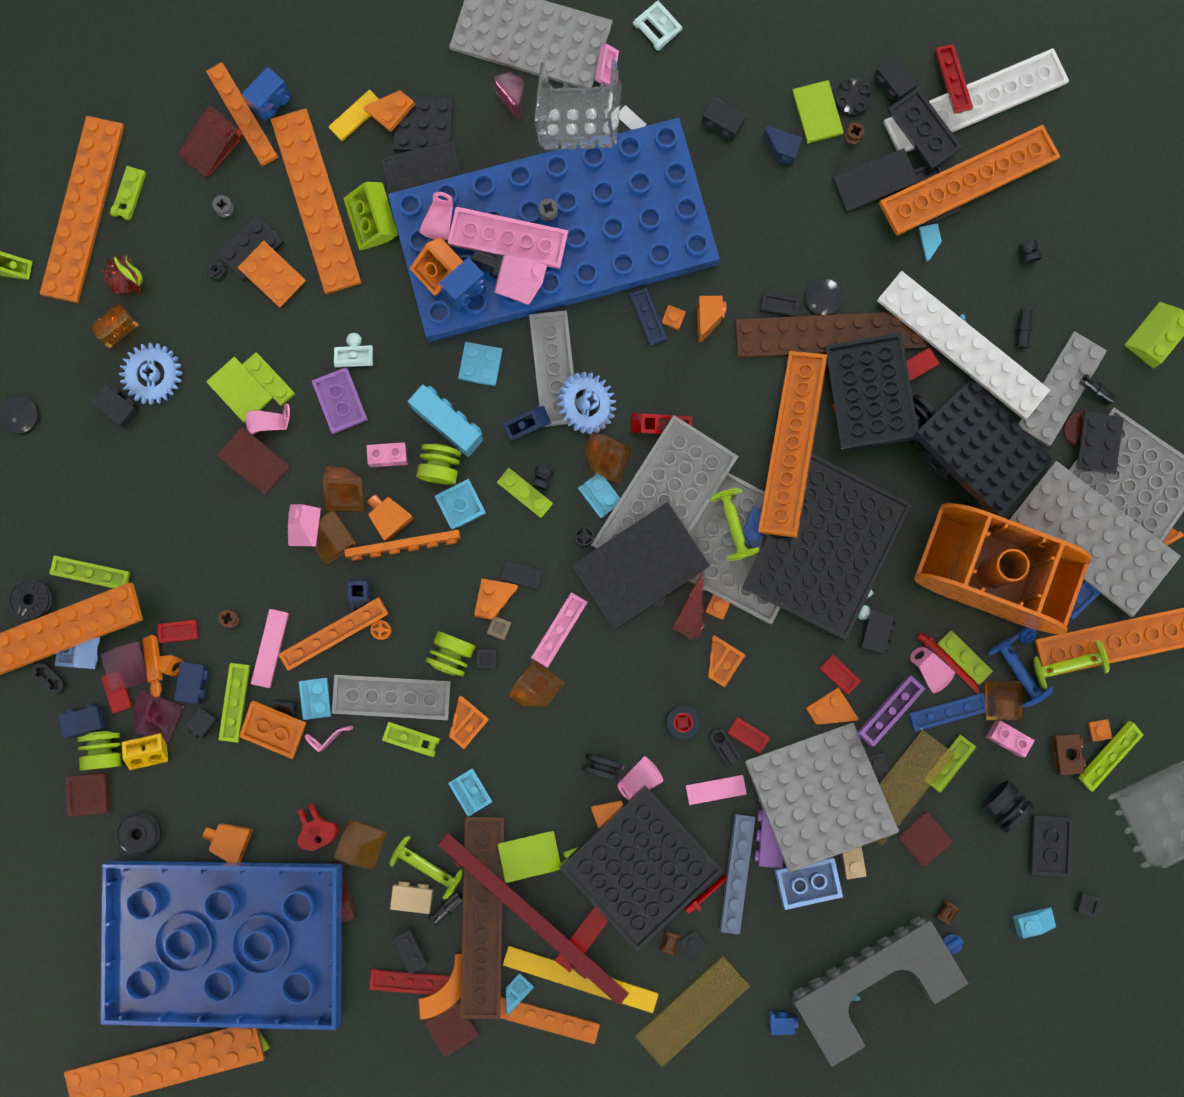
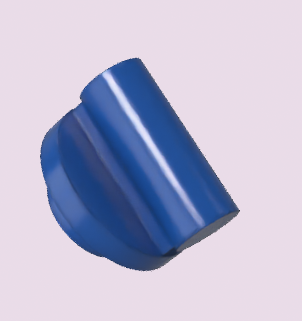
M1024 626L1015 635L1019 636L1018 641L1027 644L1035 639L1036 630Z
M949 934L943 939L951 954H957L962 949L964 942L960 936Z

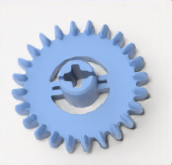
M149 343L148 349L145 345L141 344V351L134 347L135 354L128 352L130 359L123 358L127 365H120V368L125 370V372L119 373L121 377H125V379L120 380V383L127 384L123 387V390H130L128 396L132 397L135 395L134 400L139 401L141 399L142 404L149 400V404L152 405L155 399L157 403H161L162 397L168 400L167 394L173 396L172 389H178V386L175 384L181 382V379L177 378V376L182 375L181 371H177L181 364H175L178 361V357L172 358L173 351L167 353L168 349L166 346L161 350L158 343L155 348ZM155 361L163 366L165 372L164 379L157 386H155V383L159 381L161 373L155 367ZM139 369L141 377L147 381V387L143 386L138 379Z
M582 372L580 375L576 373L574 377H568V381L563 382L564 387L559 389L562 393L557 396L561 400L558 406L562 407L559 412L560 414H565L563 420L568 419V426L573 424L575 431L580 428L581 433L586 431L588 434H591L593 431L597 433L600 429H605L606 425L611 423L609 419L614 417L610 413L616 410L615 407H611V404H614L616 400H610L614 393H607L611 386L603 387L606 380L598 382L599 375L593 378V373H589L587 377L586 372ZM583 390V395L576 402L577 408L581 411L580 414L575 407L574 399L576 394ZM598 406L596 413L593 416H589V411Z

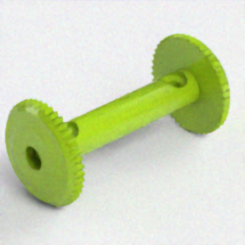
M740 488L720 491L709 499L710 502L721 500L724 503V511L733 542L737 547V553L726 557L729 561L748 558L759 552V547L746 548L737 511L732 503V497L742 493Z
M1099 640L1095 641L1097 650L1095 653L1043 667L1038 656L1033 659L1034 669L1041 688L1047 689L1046 677L1101 663L1105 674L1108 673L1110 670L1109 660L1102 642Z
M404 837L391 857L390 866L393 867L397 860L401 858L446 886L448 889L443 899H448L460 882L464 873L463 869L460 868L455 878L407 849L406 846L411 837Z

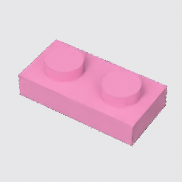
M608 44L601 45L595 81L606 87H611L614 83L619 51Z

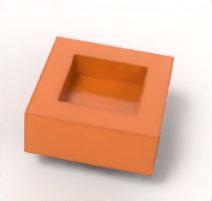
M668 305L661 324L679 330L686 311Z
M713 594L705 613L723 620L730 603Z
M1108 719L1087 723L1091 742L1112 739Z

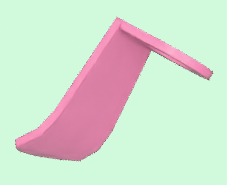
M435 192L433 194V202L419 231L421 234L431 239L441 237L443 240H448L453 210V199L450 195L444 192ZM438 196H444L448 200H441Z
M289 404L284 405L282 414L265 411L247 412L246 426L248 431L254 434L259 431L287 429L290 416Z
M919 647L910 655L911 662L919 667L932 693L941 691L953 679L955 672L926 647ZM924 652V656L921 659H915L917 653Z
M349 725L341 729H338L327 739V741L323 745H321L311 735L306 734L305 739L314 749L320 752L323 751L340 734L341 731L352 730L353 726Z
M644 756L617 784V787L621 794L629 800L644 785L651 789L662 783L663 778L653 762Z

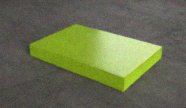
M829 80L792 90L807 144L843 135V128Z
M235 356L206 381L245 424L247 412L260 411L273 400L272 396Z
M554 831L496 844L504 883L560 870L558 866L561 862Z

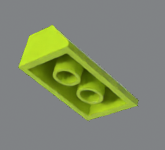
M364 182L343 198L359 250L387 243L399 235L382 182Z
M1159 302L1124 345L1153 369L1162 364L1184 337V311Z

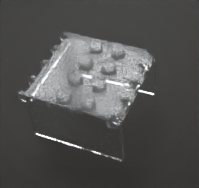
M612 59L610 86L605 87V83H600V87H586V83H582L580 88H568V84H564L563 88L552 89V86L549 85L545 62H541L534 118L540 147H544L545 150H558L559 145H561V149L565 150L577 149V145H580V149H596V144H599V148H613V144H617L622 86L619 81L616 59Z
M1184 762L1174 764L1108 796L1109 800L1117 799L1121 810L1115 813L1117 816L1124 814L1130 826L1124 831L1126 834L1133 832L1139 844L1133 848L1134 852L1142 850L1146 862L1141 864L1142 868L1151 865L1166 868L1184 859Z

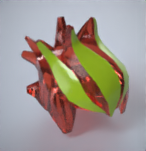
M124 254L122 262L120 255L117 258L113 257L114 265L109 259H106L108 270L100 269V271L106 276L104 281L108 285L107 288L113 293L118 294L129 293L135 290L137 295H139L143 277L140 271L132 266L131 257L127 260V255Z

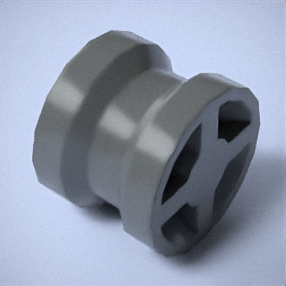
M225 195L215 197L212 206L216 213L223 218L231 216L234 212V205Z
M544 199L539 204L541 219L547 222L556 219L558 207L553 199Z

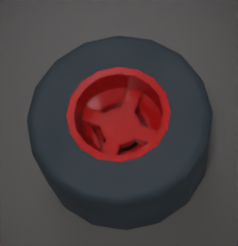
M680 705L668 712L665 726L667 732L672 737L678 740H687L698 733L701 720L699 714L693 708Z

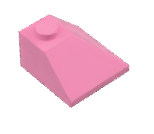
M504 255L494 293L529 305L543 283L547 265L527 258Z
M303 504L290 505L288 513V546L316 547L321 508Z

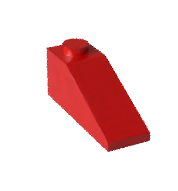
M631 413L630 432L662 434L673 415ZM676 416L692 426L691 416Z

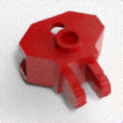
M312 803L309 805V810L314 818L313 821L309 822L306 813L302 809L298 810L303 830L297 842L301 849L310 851L333 842L339 831L336 823L323 820V817L319 816L315 805ZM318 836L322 838L321 842L318 841Z

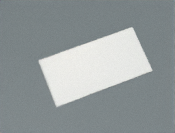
M626 105L616 114L631 130L647 125Z

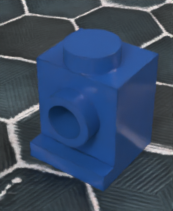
M769 1011V1032L771 1035L795 1034V1029H798L797 1016L789 1015V1012H778L775 1015L773 1011Z

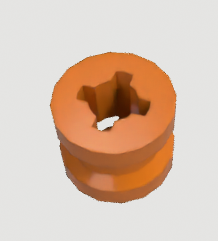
M377 620L372 624L371 634L376 639L385 640L391 635V626L387 622Z

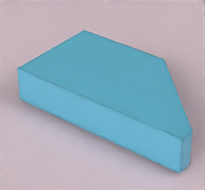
M938 223L918 228L926 262L931 259L942 242Z
M520 973L506 987V1013L508 1015L534 988Z

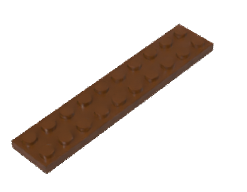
M891 312L736 319L737 358L789 356V351L826 354V345L900 332L902 333L904 350L927 348L926 340Z
M465 817L464 848L503 881L496 844L504 842V818ZM464 869L460 1019H500L502 902Z

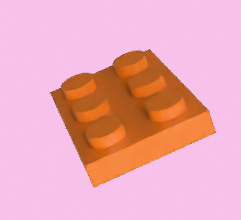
M265 241L238 267L279 308L306 282Z
M252 701L239 737L293 759L302 738L306 722Z

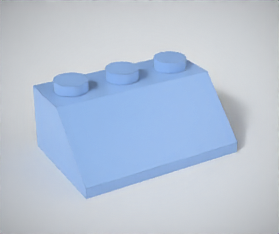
M100 637L57 653L55 666L95 669L98 661L97 647Z

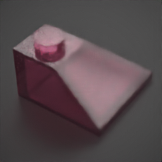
M513 72L495 76L493 78L495 92L519 120L522 115L524 99L523 85L525 84L519 75L515 76Z
M138 641L117 647L100 655L111 692L148 681L146 666Z
M140 690L133 708L135 732L146 736L161 733L164 741L169 742L184 706Z

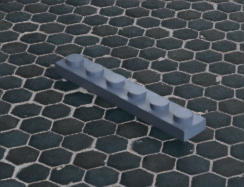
M734 814L719 931L722 933L740 934L755 824L754 816Z

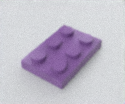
M347 367L312 380L332 434L368 421Z

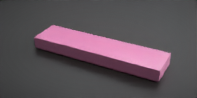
M571 592L531 658L548 668L588 602Z
M269 609L251 684L271 688L289 613Z

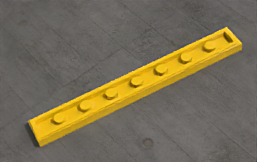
M509 945L503 963L504 966L612 1000L588 978L584 979L573 969L571 972H568L554 959ZM613 979L629 993L622 1004L653 1013L659 993Z

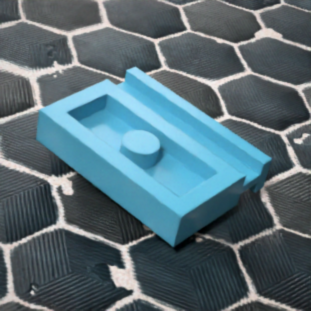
M601 472L578 487V490L600 519L610 513L620 500V497Z
M328 678L299 681L303 720L332 716Z
M473 768L448 783L468 817L493 802Z

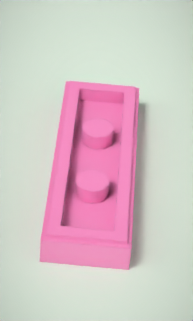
M743 775L685 785L689 805L747 794Z

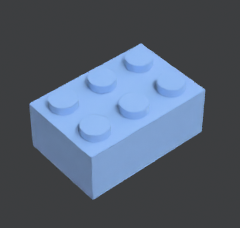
M833 857L788 873L786 866L774 869L782 907L785 910L843 897Z

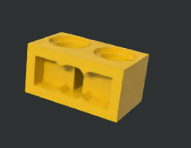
M161 733L122 742L123 760L129 770L168 762L167 744Z

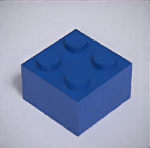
M269 67L242 93L249 108L265 122L273 118L277 113V109L281 105H285L291 96L285 82Z
M469 257L440 282L443 294L457 309L466 307L471 302L470 298L475 294H480L486 288L484 273Z

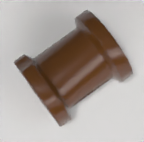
M858 122L849 125L845 134L847 143L856 145L860 142L864 134L863 125Z
M231 610L222 611L218 617L219 623L227 628L237 626L240 620L238 614ZM226 616L233 618L232 622L225 620Z
M945 900L944 907L935 917L951 926L952 919L961 909Z
M665 930L664 941L659 950L676 955L675 948L681 935Z

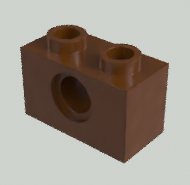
M1080 734L1051 736L1056 775L1084 773L1086 761L1082 757L1081 749H1083L1084 744ZM1068 749H1071L1073 752V757L1070 760L1066 757Z

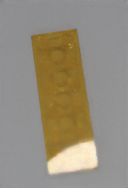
M924 730L920 732L879 784L897 827L954 756L953 752ZM890 836L876 842L883 846Z
M722 956L639 1031L635 1037L659 1065L663 1067L750 986L727 959Z

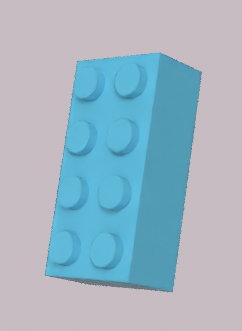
M422 384L408 400L411 409L469 457L483 441L481 429L474 423L470 425L466 419L467 417L459 410L455 412L451 407L452 404L445 398L441 400L437 395L438 393L431 386L426 387Z

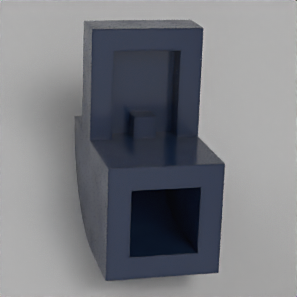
M349 579L347 586L351 613L370 602L371 584L369 579Z

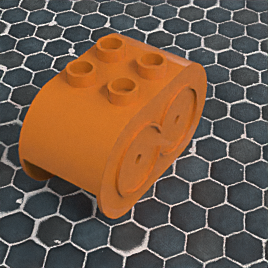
M945 503L940 506L914 580L937 594L1013 623L1047 633L1066 634L1072 610L1088 565L1092 562L1093 557L1090 553L1072 543L990 512L966 505Z

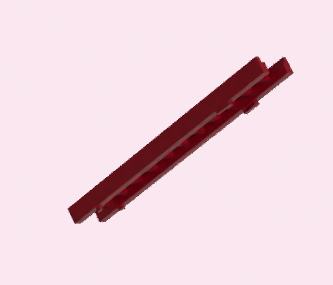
M449 833L443 837L437 845L455 860L453 863L457 867L461 865L567 959L574 971L584 979L588 978L620 1006L629 995L625 989Z

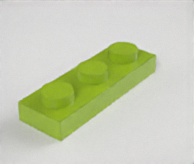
M257 352L242 364L281 407L295 395L291 388Z
M510 468L497 481L498 485L541 519L553 505L550 500Z
M952 630L937 643L977 685H980L993 672Z
M959 735L924 781L941 793L974 752L976 746Z

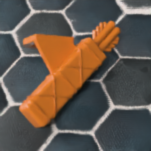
M150 635L143 638L142 643L148 683L152 684L150 686V694L156 698L160 696L162 690L161 683H159L160 680H163L162 673L177 676L180 663L184 661L172 655L160 656L157 636ZM179 662L178 669L172 672L174 664Z

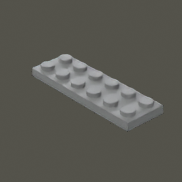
M567 310L530 314L539 407H545L551 424L545 427L566 425L569 420H563L565 414H560L559 412L562 407L558 406L561 400L557 396L562 394L559 389L564 387L563 382L568 381L570 376L574 377ZM575 396L574 403H575V407H576V409H577V411H578V408H577V405H576L577 396Z
M1074 331L1042 383L1050 389L1049 393L1026 420L1021 418L1018 423L1021 428L1032 438L1050 447L1085 387L1079 384L1080 381L1084 382L1081 378L1086 374L1092 377L1107 350Z
M334 675L332 714L449 720L451 681Z

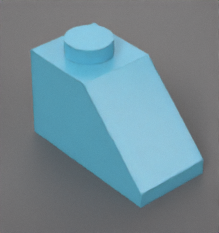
M1051 907L1013 916L1017 936L1023 939L1043 934L1056 927Z

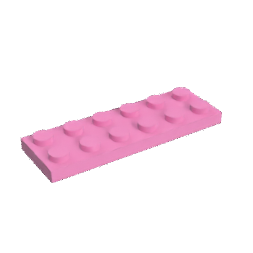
M456 207L448 245L472 251L478 250L501 257L507 255L527 258L547 265V267L560 269L568 230Z

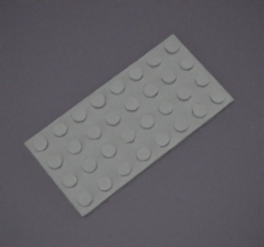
M464 0L449 48L452 51L592 91L600 48L602 44L607 43L613 20L545 0Z
M673 415L591 545L595 548L600 547L666 502L670 504L687 532L690 533L709 504L710 497L716 493L739 456Z
M1057 461L1054 462L1009 519L1072 543L1090 553L1093 559L1088 565L1083 580L1131 617H1134L1181 557Z

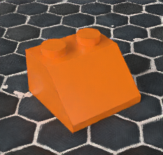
M439 237L424 246L409 269L436 296L442 291L440 282L463 261Z
M699 296L697 304L698 342H703L720 324L721 319L725 317L726 302H723V296Z

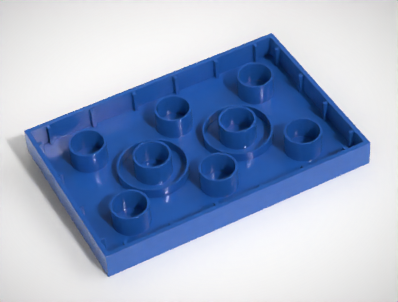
M109 861L102 864L101 1025L336 1030L341 1025L342 864Z

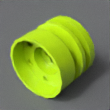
M423 444L421 451L429 454H420V458L428 462L427 464H418L416 477L428 482L455 485L458 471L450 468V466L459 465L460 461L454 458L461 457V451L442 444Z
M437 631L433 643L439 646L440 650H430L429 653L437 657L435 660L427 657L425 662L447 674L463 677L465 672L458 670L457 667L461 665L467 668L468 665L461 661L462 656L471 658L475 646Z
M102 731L77 737V742H87V746L78 747V750L87 751L88 755L79 757L80 771L122 766L121 753L112 752V748L121 745L120 743H111V739L120 738V733Z

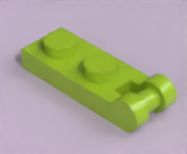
M126 166L114 205L111 207L110 214L112 216H122L123 219L131 220L146 176L145 171ZM122 205H126V206H127V208H126L125 210H124V209H121V208H122Z
M388 722L382 741L434 757L436 753L434 750L436 744H439L440 738ZM424 740L429 741L427 748L422 747Z

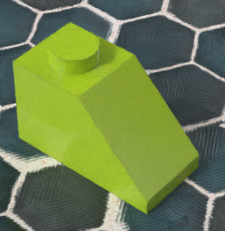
M0 251V276L29 280L32 261Z

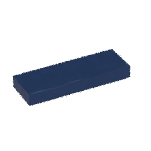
M647 287L630 293V299L649 347L666 341L667 336Z

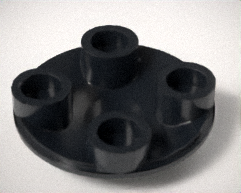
M859 78L843 79L837 86L834 94L837 107L842 112L850 115L864 112L872 99L870 85Z
M819 279L808 287L805 300L813 313L817 315H832L841 307L843 293L839 285L834 281Z
M14 396L2 405L0 421L6 430L12 433H24L37 425V407L29 398Z

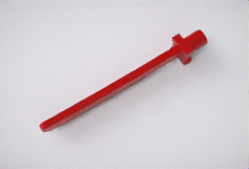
M922 632L917 636V639L924 643V647H928L941 658L976 694L980 693L977 683L944 650L933 642L934 639L932 637H927Z
M727 872L696 900L693 899L684 908L688 914L692 913L696 908L698 910L702 909L700 903L726 881Z

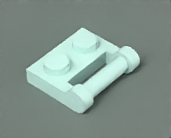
M659 1L655 2L633 22V25L639 28L654 44V48L657 51L661 50L666 43L682 31V26ZM647 19L663 36L661 39L644 23Z

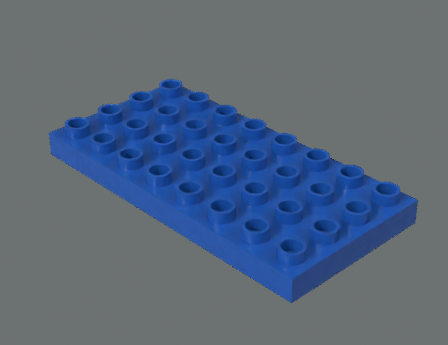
M679 118L388 194L428 342L714 267L719 264L720 260ZM435 192H444L453 199L451 226L455 208L460 207L568 230L561 268L546 267L543 283L529 305L494 293L497 279L491 277L489 273L482 271L486 280V288L480 294H475L470 298L471 302L466 307L457 309L442 291L434 296L409 269L428 242L435 240L419 232L433 202V194ZM438 196L441 200H448L444 196ZM544 199H553L557 204L558 215L553 221H544L539 215V204ZM449 246L462 261L468 257L472 260L476 252Z

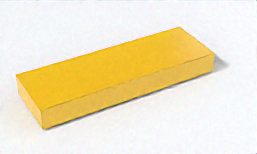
M369 89L329 126V129L341 141H344L370 117L363 107L379 99Z

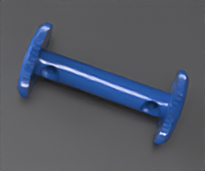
M1014 634L1004 638L990 648L989 655L1001 651L1030 695V698L1022 703L1023 707H1030L1047 698L1052 693L1053 688L1048 687L1046 690L1040 691L1010 645L1019 638L1018 635Z

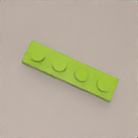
M54 556L49 574L116 588L128 583L131 572Z
M230 663L219 733V740L237 743L240 741L239 735L242 727L250 665Z
M1128 721L1084 770V773L1080 774L1078 779L1088 790L1093 792L1142 738L1143 733L1133 722Z

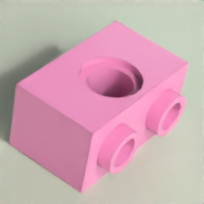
M406 443L367 445L368 465L371 468L409 465Z
M995 721L986 736L987 739L1019 757H1026L1035 741L1002 721Z

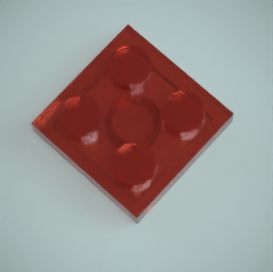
M107 773L65 777L68 816L109 812Z
M928 812L920 816L897 837L924 868L953 843L952 839Z
M459 1001L443 1013L430 1018L424 1023L445 1057L479 1036L470 1019H460L461 1004Z

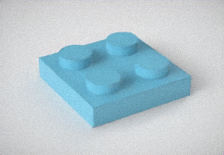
M465 342L458 379L496 387L503 349Z
M469 479L435 495L452 531L486 514Z

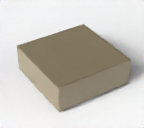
M495 617L490 623L487 634L505 641L512 623Z

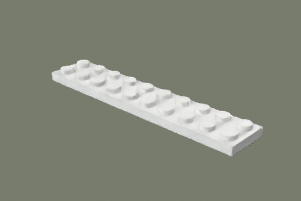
M1053 48L966 85L973 105V109L970 111L954 114L947 93L929 102L953 133L1066 85L1069 79ZM892 117L884 120L883 123L896 151L905 148L906 152L915 149Z
M903 271L899 273L877 300L878 303L1024 420L1031 415L1049 393L1050 389Z

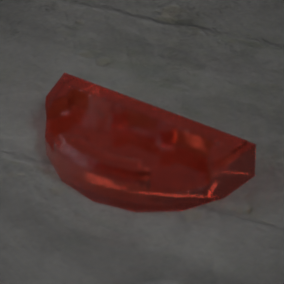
M1086 410L1071 414L1065 421L1063 427L1064 436L1072 446L1076 445L1081 435L1083 415Z

